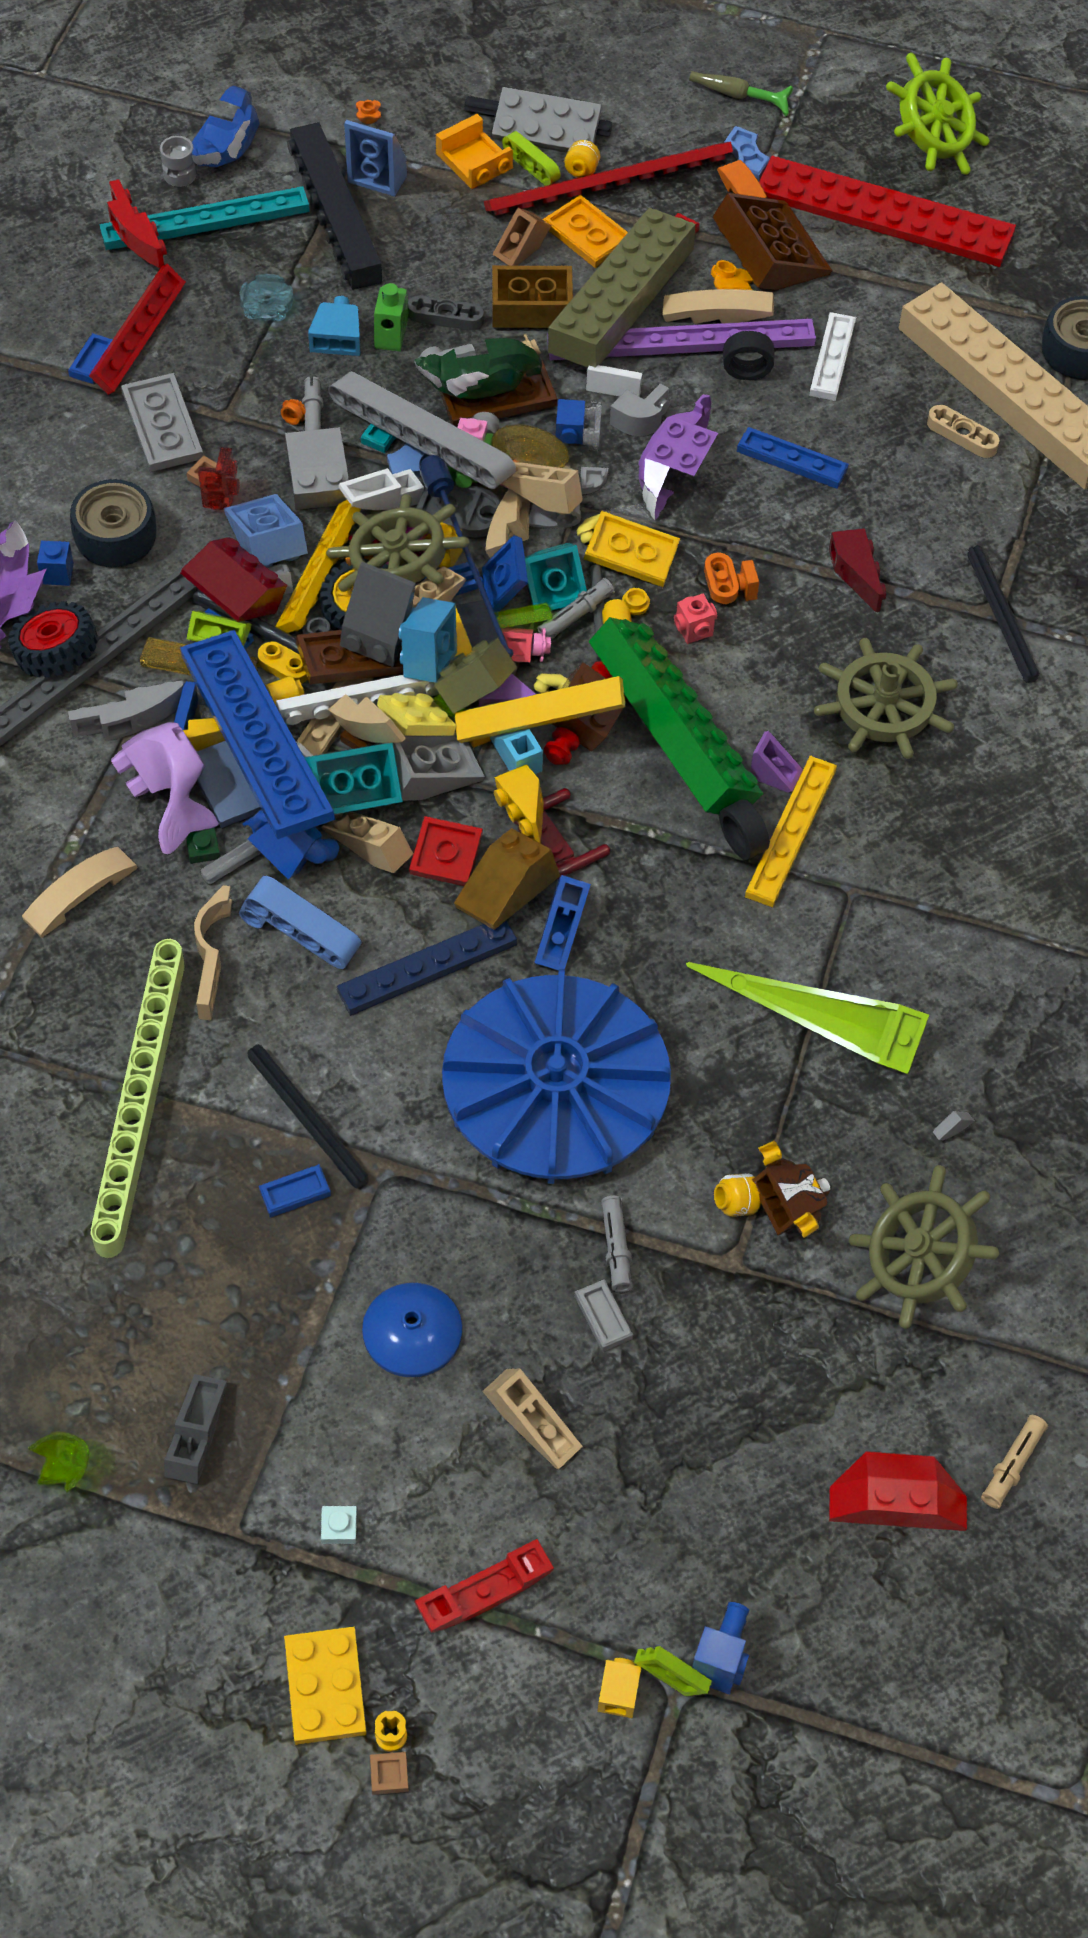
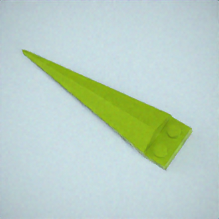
M692 962L686 963L690 969L879 1065L907 1075L929 1019L928 1014L900 1004L758 977Z

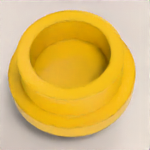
M631 588L622 597V600L630 608L631 615H641L649 609L650 599L643 589Z

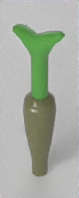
M691 71L689 81L702 84L714 91L736 99H744L748 96L771 102L782 111L785 117L789 113L787 98L791 95L793 86L775 93L751 87L746 80L741 78Z

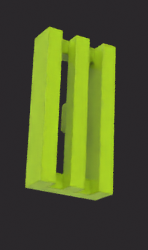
M661 1646L655 1647V1650L650 1647L646 1651L644 1649H638L634 1660L635 1664L684 1696L708 1694L712 1680Z

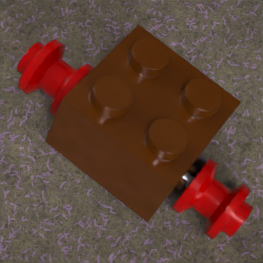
M582 662L568 677L562 689L612 678V675L603 662H595L592 667ZM624 694L625 704H626V702L628 701V699H627V697H626L625 694ZM623 708L551 723L557 728L552 733L554 741L547 742L544 747L547 759L555 765L568 764L572 759L570 751L576 750L580 744L592 752L606 739Z

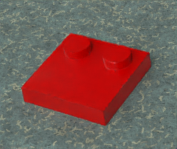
M424 816L409 868L410 875L465 886L473 872L483 836V829Z

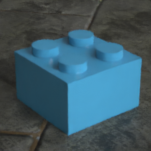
M422 597L417 606L412 608L407 620L401 623L398 636L402 640L400 664L403 665L404 677L436 683L441 677L439 672L450 664L449 661L457 654L456 603Z

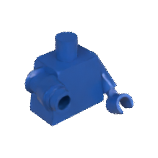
M262 810L242 824L244 827L249 825L252 828L253 834L249 836L248 840L287 879L297 875L307 860L315 864L333 861L339 852L337 841L330 838L321 839L322 834L316 827L277 839Z

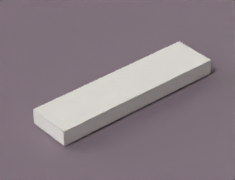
M830 312L809 396L836 401L856 317Z

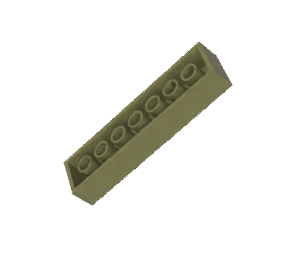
M648 208L548 327V353L585 367L592 366L596 368L600 365L694 250L696 224L659 210Z

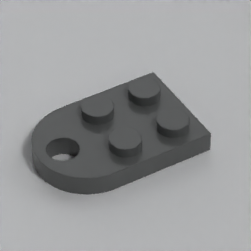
M454 481V488L447 496L450 504L455 506L454 514L460 529H462L463 536L472 538L487 536L493 517L484 518L481 515L484 513L495 514L501 500L490 490L472 485L467 488H461ZM425 487L417 508L433 515L442 509L445 504L442 497L430 496ZM450 517L443 521V523L453 526Z

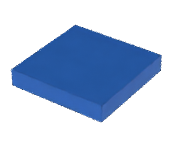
M515 535L482 566L484 588L495 615L528 584L523 541L521 537Z

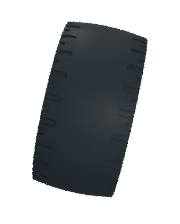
M1074 296L1056 304L1047 318L1042 336V353L1047 363L1057 372L1076 379H1088V296Z
M106 479L85 487L73 500L70 509L72 535L78 550L88 561L90 560V562L105 567H123L141 560L152 549L156 538V517L149 496L140 486L126 480Z

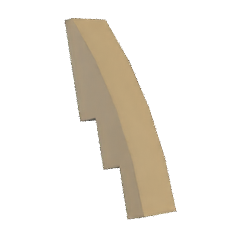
M738 289L700 290L665 295L663 302V317L666 322L691 317L694 324L720 319L721 323H740L774 316L773 292Z

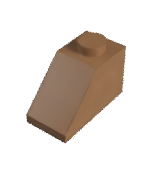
M517 208L493 255L509 266H518L540 248L552 225L533 212Z

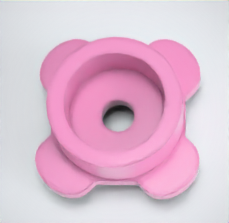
M542 628V633H533L531 655L539 656L540 662H543L544 654H550L551 637H545L546 628Z

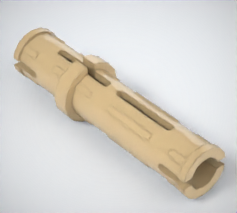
M1029 1415L1027 1422L1013 1442L1004 1460L995 1466L993 1470L994 1476L981 1496V1499L987 1505L996 1509L1000 1508L1011 1487L1018 1484L1021 1470L1033 1453L1044 1431L1047 1430L1048 1424L1042 1418L1036 1415Z

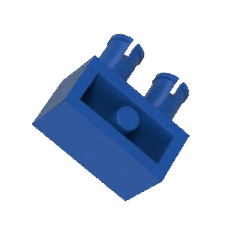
M728 1602L720 1630L705 1626L692 1668L712 1680L710 1688L729 1695L733 1684L740 1686L749 1658V1654L743 1652L746 1640L741 1639L749 1609L736 1602Z

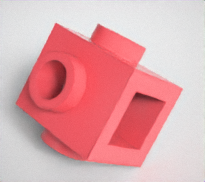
M704 593L694 597H686L682 601L677 602L674 623L687 644L713 636L717 611L714 604L708 602Z

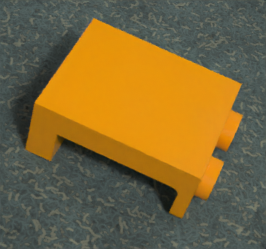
M478 114L436 134V154L471 189L485 184L489 180L513 169V150L510 147L502 150L483 132V119Z

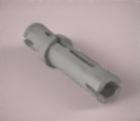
M307 377L304 380L305 397L302 399L306 409L305 431L320 430L321 410L323 408L321 380L318 377H313V386H311V379Z
M603 578L588 591H582L578 594V598L537 627L538 632L542 633V628H546L545 637H551L552 640L588 612L592 613L595 611L598 604L614 594L613 585L608 579Z
M615 1195L607 1196L601 1200L608 1247L606 1264L610 1266L612 1290L615 1292H627L633 1288L630 1273L632 1255L627 1248L622 1198Z

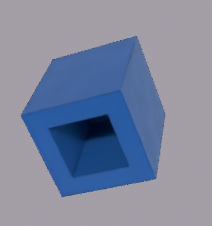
M558 399L555 442L583 444L585 401Z
M41 540L37 565L39 571L46 569L42 579L43 584L70 586L74 566L70 542Z

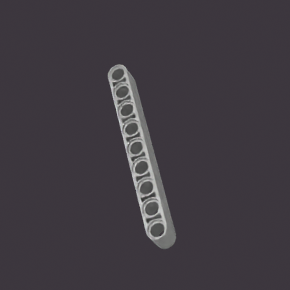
M348 372L328 388L330 397L338 406L428 455L440 456L448 466L488 488L495 489L516 472L515 463L506 453L355 372Z

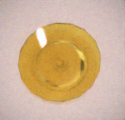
M522 424L507 425L498 429L492 436V446L509 455L514 462L564 468L569 461L568 450L562 441L551 433L537 427Z

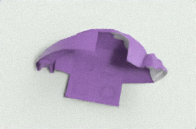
M703 394L695 403L693 411L667 417L652 435L639 460V482L643 490L642 494L646 508L654 520L658 518L660 512L664 509L667 498L674 493L662 487L669 468L694 476L718 435L717 432L707 429L712 403L710 395Z
M16 520L11 522L9 527L0 533V627L8 619L19 615H26L32 610L34 606L33 600L43 584L42 579L46 571L45 569L27 575L29 543L23 529ZM0 629V641H1L3 638H5L6 635H5V633Z

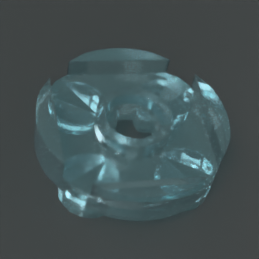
M260 274L254 276V281H251L249 284L246 281L240 289V304L247 318L281 321L286 318V313L293 305V290L290 284L288 286L284 282L282 277L274 274ZM265 295H270L269 299H263Z

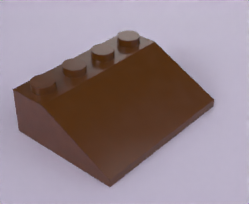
M727 193L713 215L719 231L724 234L730 244V248L737 254L742 266L753 279V283L760 289L779 290L830 275L832 269L785 201Z

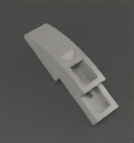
M183 681L138 687L133 690L124 691L126 701L109 702L104 705L82 707L77 710L68 711L73 738L103 732L105 742L137 733L155 725L177 711L184 686Z

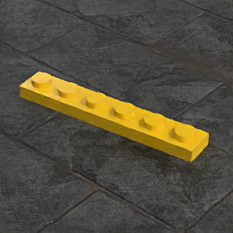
M348 500L338 504L275 627L289 633L294 630L299 631L306 624V616L318 600L317 594L321 589L322 582L325 583L326 575L339 559L329 558L326 555V551L331 547H341L348 541L349 532L355 524L352 516L355 512H360L361 508L353 507Z

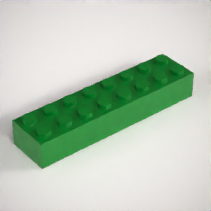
M609 617L588 642L612 677L620 676L623 679L625 696L704 811L720 814L723 808L741 799L747 800L753 805L763 795V792L757 785V778L744 767L742 757L730 747L726 734L716 727L711 720L713 718L711 713L699 703L697 693L687 686L682 678L683 674L680 669L673 665L667 657L668 652L654 639L652 629L644 623L638 624L627 619L621 620Z

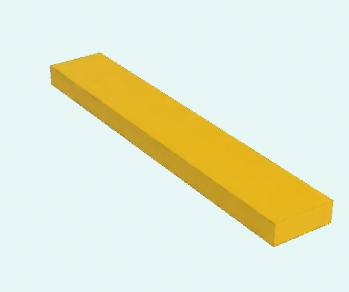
M617 676L456 712L457 741L464 743L625 708L623 679Z
M809 756L770 839L769 848L765 850L745 893L746 898L772 908L774 907L836 773L837 765Z

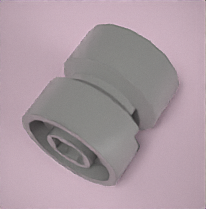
M171 136L166 138L160 145L164 180L168 184L177 187L191 184L197 175L196 165L191 155L193 144L184 136Z

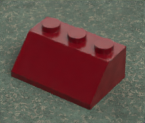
M230 537L210 541L180 572V574L237 622L277 613L287 588V584L278 578L275 572L266 568L259 562L256 556L248 553L240 546L237 540Z

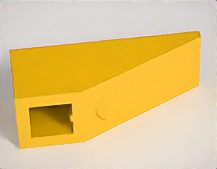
M527 764L494 777L497 790H494V796L498 805L506 808L510 820L519 824L522 834L541 844L544 801L539 778Z

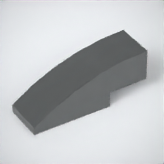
M194 1374L177 1417L175 1434L164 1460L166 1478L198 1484L217 1426L227 1381Z

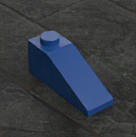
M563 875L559 877L535 958V964L558 971L559 969H565L591 884Z

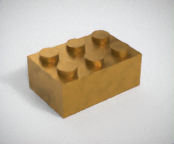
M492 265V328H548L573 299L572 266Z

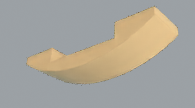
M119 847L102 851L79 863L52 883L22 915V918L43 938L66 921L65 913L109 881L116 885L135 871L137 865Z

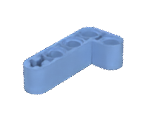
M269 876L261 877L239 911L240 917L248 925L254 928H262L267 921L312 953L339 969H344L361 946V940L354 932Z

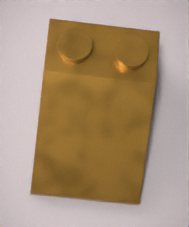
M511 828L489 846L455 900V907L495 930L560 877L552 850Z

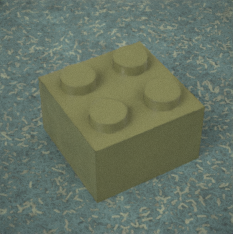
M498 638L490 643L487 640L481 641L471 649V653L466 656L464 653L457 655L449 661L450 665L439 672L441 677L434 686L453 714L498 689L517 668Z

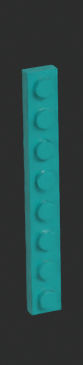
M302 186L147 216L150 222H155L158 230L157 238L160 240L310 212L304 187ZM111 222L99 224L105 250L127 246L118 236Z

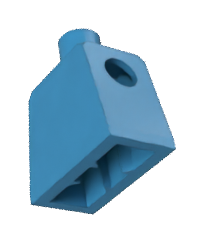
M337 296L334 299V303L323 302L319 305L308 332L310 352L360 356L358 307L350 305L347 297Z

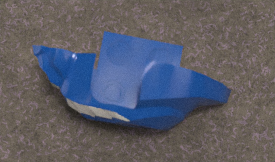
M230 86L224 92L220 100L236 105L240 109H237L232 122L214 116L208 117L192 141L193 151L191 155L197 166L219 167L236 161L245 153L260 124L256 109L252 105L250 92L238 86Z

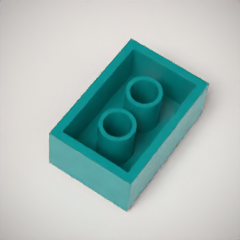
M393 743L304 757L329 801L334 814L403 802Z

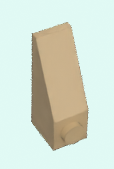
M514 462L516 466L515 474L501 483L543 510L557 512L561 515L570 514L583 501L578 470Z
M520 1368L506 1369L482 1391L503 1418L556 1469H560L583 1447Z

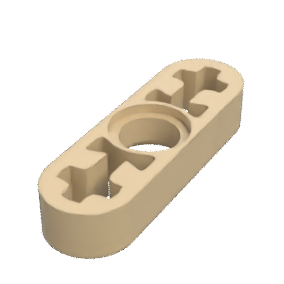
M936 405L930 409L927 425L934 432L980 457L990 458L997 453L1000 440L995 432L945 405ZM965 428L968 429L970 433L967 435H962L958 433L956 429Z

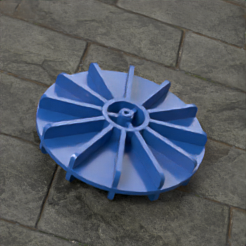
M559 969L558 975L536 976L512 982L510 978L503 980L502 987L486 995L469 1010H465L461 1014V1020L448 1041L442 1067L444 1098L457 1131L461 1132L467 1141L482 1155L490 1159L492 1166L500 1169L504 1167L523 1175L548 1179V1184H554L555 1179L584 1177L601 1171L604 1174L612 1172L613 1166L634 1154L646 1141L652 1138L665 1112L671 1084L668 1052L658 1031L656 1021L650 1019L639 1006L621 994L618 985L612 983L608 987L589 979L566 976L565 969Z

